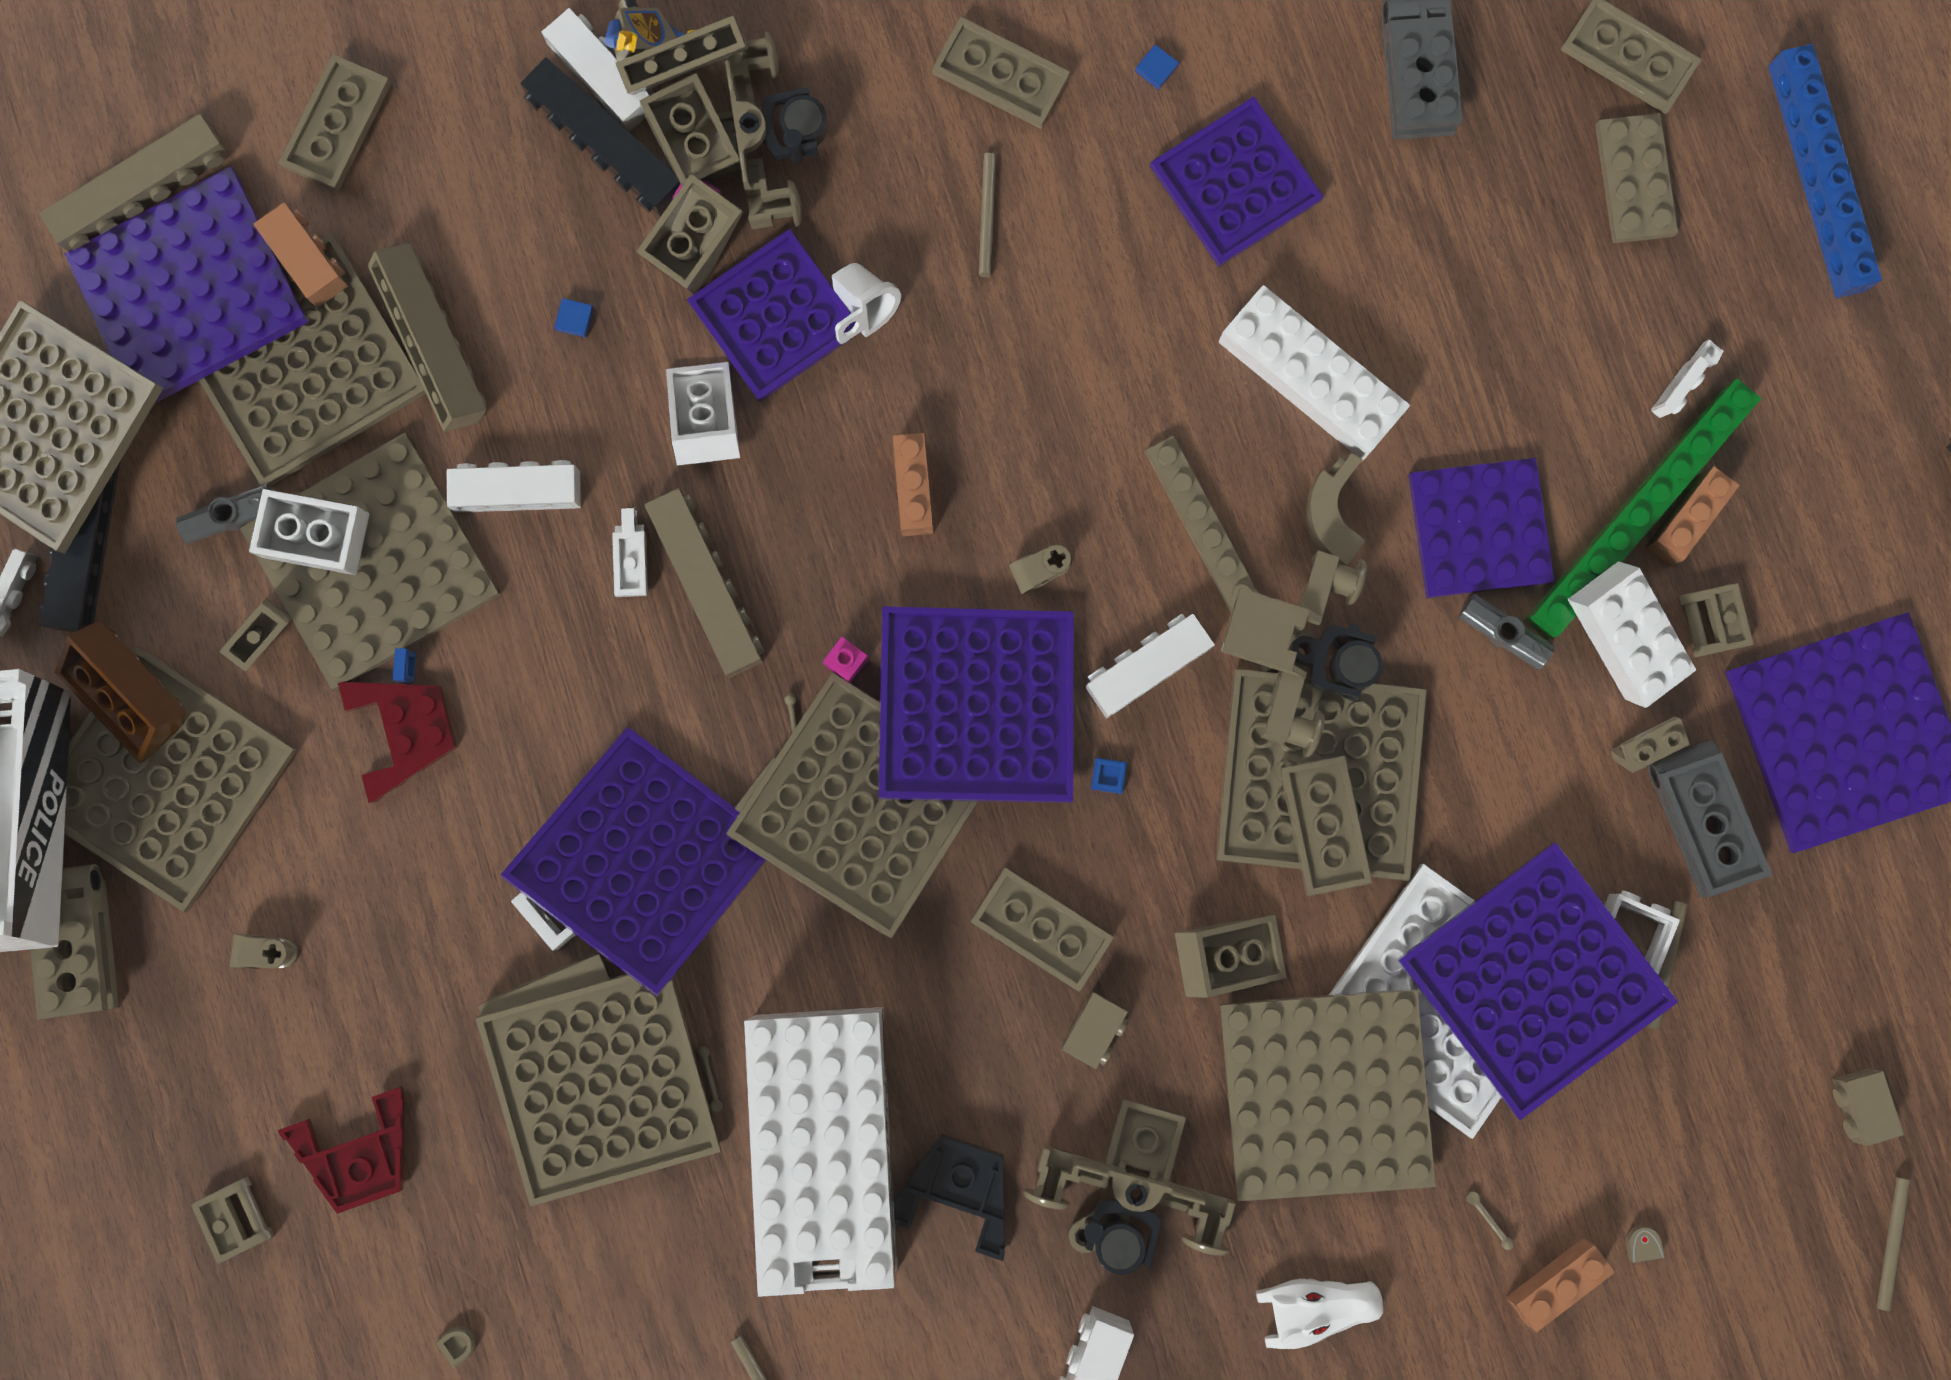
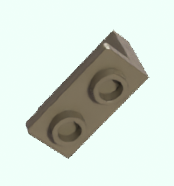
M1675 716L1623 742L1621 745L1611 749L1610 752L1616 763L1634 773L1690 744L1682 720Z

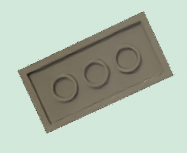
M1605 0L1591 1L1560 49L1664 114H1667L1702 60Z
M960 17L932 68L933 75L1040 129L1044 126L1070 77V71L963 17Z
M332 54L279 161L282 168L339 192L392 84L390 79Z
M1660 113L1598 120L1595 128L1612 243L1674 237L1678 234Z
M1345 756L1280 768L1306 896L1372 884Z
M1004 868L971 920V923L1078 992L1081 991L1114 939L1113 936L1007 868Z

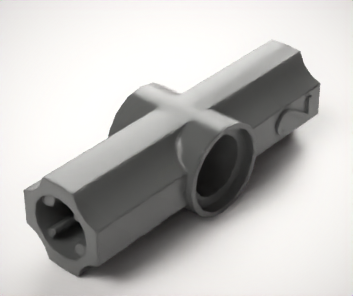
M266 484L231 498H217L209 506L177 517V530L186 544H192L227 530L237 531L246 523L256 520L263 489L271 491L272 489ZM232 508V516L224 521V512Z
M1476 594L1471 596L1460 611L1459 619L1488 637L1494 646L1505 648L1536 670H1541L1554 653L1555 646L1526 628L1519 618L1506 615ZM1502 625H1507L1511 628V640H1507L1501 635L1500 628Z

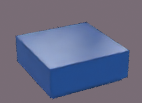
M1154 45L1136 66L1135 72L1160 90L1178 68L1179 62L1157 45Z
M562 298L554 326L555 330L586 338L594 307L589 304Z
M395 648L394 681L413 684L416 665L415 652L409 649Z
M1096 757L1090 789L1123 794L1127 762Z

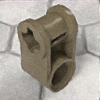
M1053 545L1035 554L1025 556L1011 563L1008 567L1023 595L1064 575L1070 568L1071 556L1067 548L1062 545ZM1056 553L1057 557L1063 556L1065 558L1062 560L1061 568H1057L1055 564H1048L1051 561L1052 554Z
M233 934L229 967L253 969L290 967L298 958V947L289 939L269 938L262 935ZM276 950L281 951V957L275 956Z

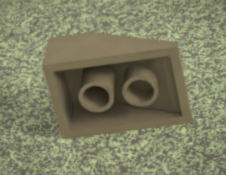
M696 73L639 100L641 110L682 186L690 174L702 180L740 161Z
M690 174L636 252L691 293L695 294L714 269L743 211Z
M1275 914L1203 926L1175 933L1186 997L1208 998L1287 978Z

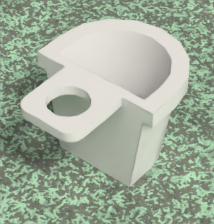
M858 263L849 264L832 275L834 291L851 313L835 327L836 338L840 344L847 342L860 332L867 338L886 324L896 312L900 304L901 293L895 284L883 282ZM856 321L854 327L850 331L844 333L846 327L850 323Z

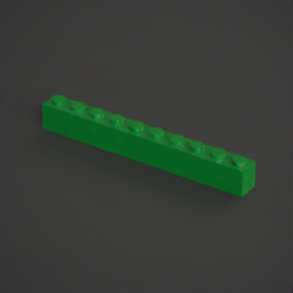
M1738 378L1724 386L1527 615L1524 621L1546 640L1558 637L1576 616L1568 599L1618 561L1622 562L1762 398Z

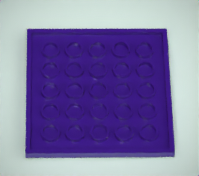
M231 166L108 230L102 235L91 239L89 243L77 248L75 251L70 250L64 253L110 355L163 387L155 403L309 322L279 259L253 225L259 218L237 172Z
M883 606L878 799L1072 803L1074 612Z
M1909 612L1725 671L1791 853L1809 849L1951 802V724Z
M627 727L501 873V877L658 997L767 860L727 836L726 833L739 815V811Z
M1557 843L1550 844L1397 959L1519 1120L1534 1111L1678 1003L1675 996Z

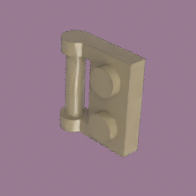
M1738 583L1679 596L1681 606H1685L1695 648H1692L1694 658L1754 645ZM1705 601L1715 639L1714 644L1708 645L1697 602Z
M249 1176L190 1204L217 1265L275 1236L272 1227H267L250 1189L252 1183ZM236 1193L255 1233L250 1238L247 1237L230 1199V1196Z

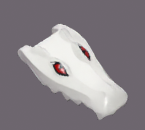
M1299 1278L1271 1288L1256 1290L1259 1303L1272 1302L1278 1334L1264 1337L1267 1348L1297 1349L1306 1347L1354 1325L1378 1320L1383 1314L1381 1293L1379 1288L1371 1281L1347 1285L1343 1282H1320L1315 1279Z

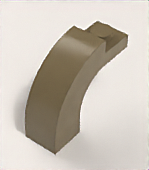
M1351 453L1346 460L1342 457L1337 460L1329 473L1334 475L1333 477L1322 470L1309 491L1306 503V523L1315 546L1319 551L1340 557L1338 563L1345 566L1350 563L1366 541L1344 523L1338 511L1339 492L1362 461L1354 453Z

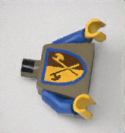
M621 0L619 2L620 9L614 20L608 24L604 41L608 47L614 48L618 62L695 30H689L687 33L678 32L666 21L659 9L639 8L636 0Z

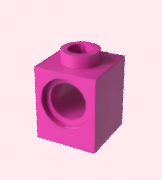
M841 636L824 659L823 664L836 675L852 684L869 661L868 655Z

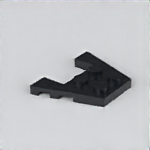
M941 1134L893 1200L894 1222L898 1226L910 1229L920 1197L985 1219L975 1252L1003 1261L1005 1256L1004 1154Z

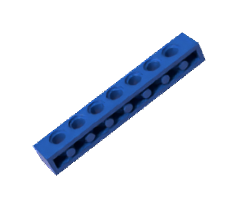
M1808 44L1783 50L1768 67L1835 298L1866 292L1881 282L1882 277L1814 45Z

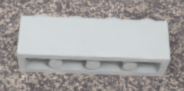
M568 8L541 33L547 45L614 118L630 132L645 119L639 100L654 93L650 88L635 95L628 94L615 64L617 59L611 54L614 51L613 48L605 44L603 36L597 38L591 32L593 27L582 14L577 17Z
M566 460L552 461V465L539 466L538 462L533 461L521 462L518 467H508L507 463L501 462L489 463L488 468H476L475 464L469 463L458 464L457 469H447V507L454 512L581 508L580 470L575 465H571L570 461Z
M1183 614L1179 615L1167 624L1170 628L1160 636L1155 631L1141 641L1142 648L1134 653L1128 649L1114 659L1117 663L1115 666L1107 671L1103 666L1088 676L1091 682L1085 688L1106 719L1214 647L1215 644L1194 614L1187 618Z

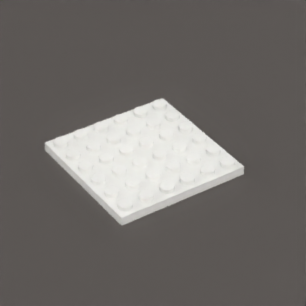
M1420 864L1329 995L1416 988L1418 990L1428 1108L1473 1139L1501 1099V1096L1397 959L1473 903L1474 900L1429 867Z

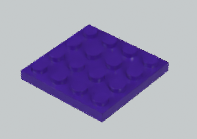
M1255 97L1250 98L1150 163V168L1218 267L1314 207L1324 198Z
M790 229L687 299L692 309L759 402L842 346L843 344L837 341L835 327L840 321L851 314ZM856 321L850 323L846 327L844 333L850 331L854 327Z
M1536 458L1413 472L1408 475L1426 599L1551 584L1554 582Z

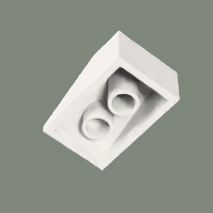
M729 362L666 369L671 438L677 465L740 458Z

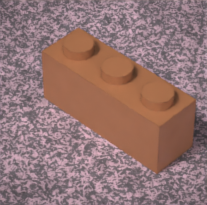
M283 202L253 223V225L305 297L318 308L348 287L342 278V275L346 272L334 257L329 260L324 251L328 247L317 233L310 234L306 228L310 223L300 209L297 208L293 211Z
M924 433L893 436L901 534L902 536L933 534Z
M1714 466L1701 473L1645 548L1669 566L1684 561L1740 485Z
M1582 1238L1506 1296V1299L1523 1322L1537 1333L1613 1275L1615 1271L1597 1247Z

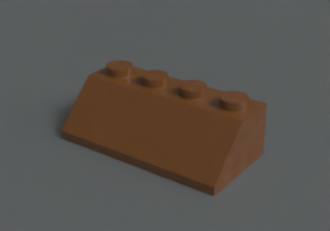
M101 620L67 636L54 673L140 764L145 762L180 729L187 711L182 703L162 686L159 678L152 675L142 665L138 656L130 652L119 640L117 634L109 629Z

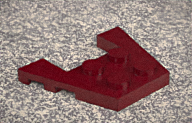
M358 682L338 683L345 711L350 712L378 704L393 766L361 775L368 803L379 801L385 794L394 788L397 789L406 783V780L425 770L457 748L440 686Z
M403 1086L371 1097L381 1130L321 1151L311 1119L278 1130L281 1138L284 1141L286 1140L294 1150V1156L300 1164L303 1163L313 1176V1182L337 1214L403 1190Z

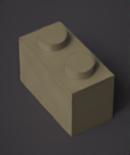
M266 597L219 652L246 672L289 623L291 617Z
M1091 991L1062 1043L1061 1050L1094 1069H1097L1099 1063L1105 1065L1113 1051V1048L1109 1046L1115 1035L1121 1037L1129 1023V1020L1125 1018L1128 1012Z
M1867 1068L1832 1079L1835 1087L1833 1089V1096L1837 1105L1842 1108L1845 1117L1843 1127L1852 1142L1870 1146L1904 1135L1883 1071Z

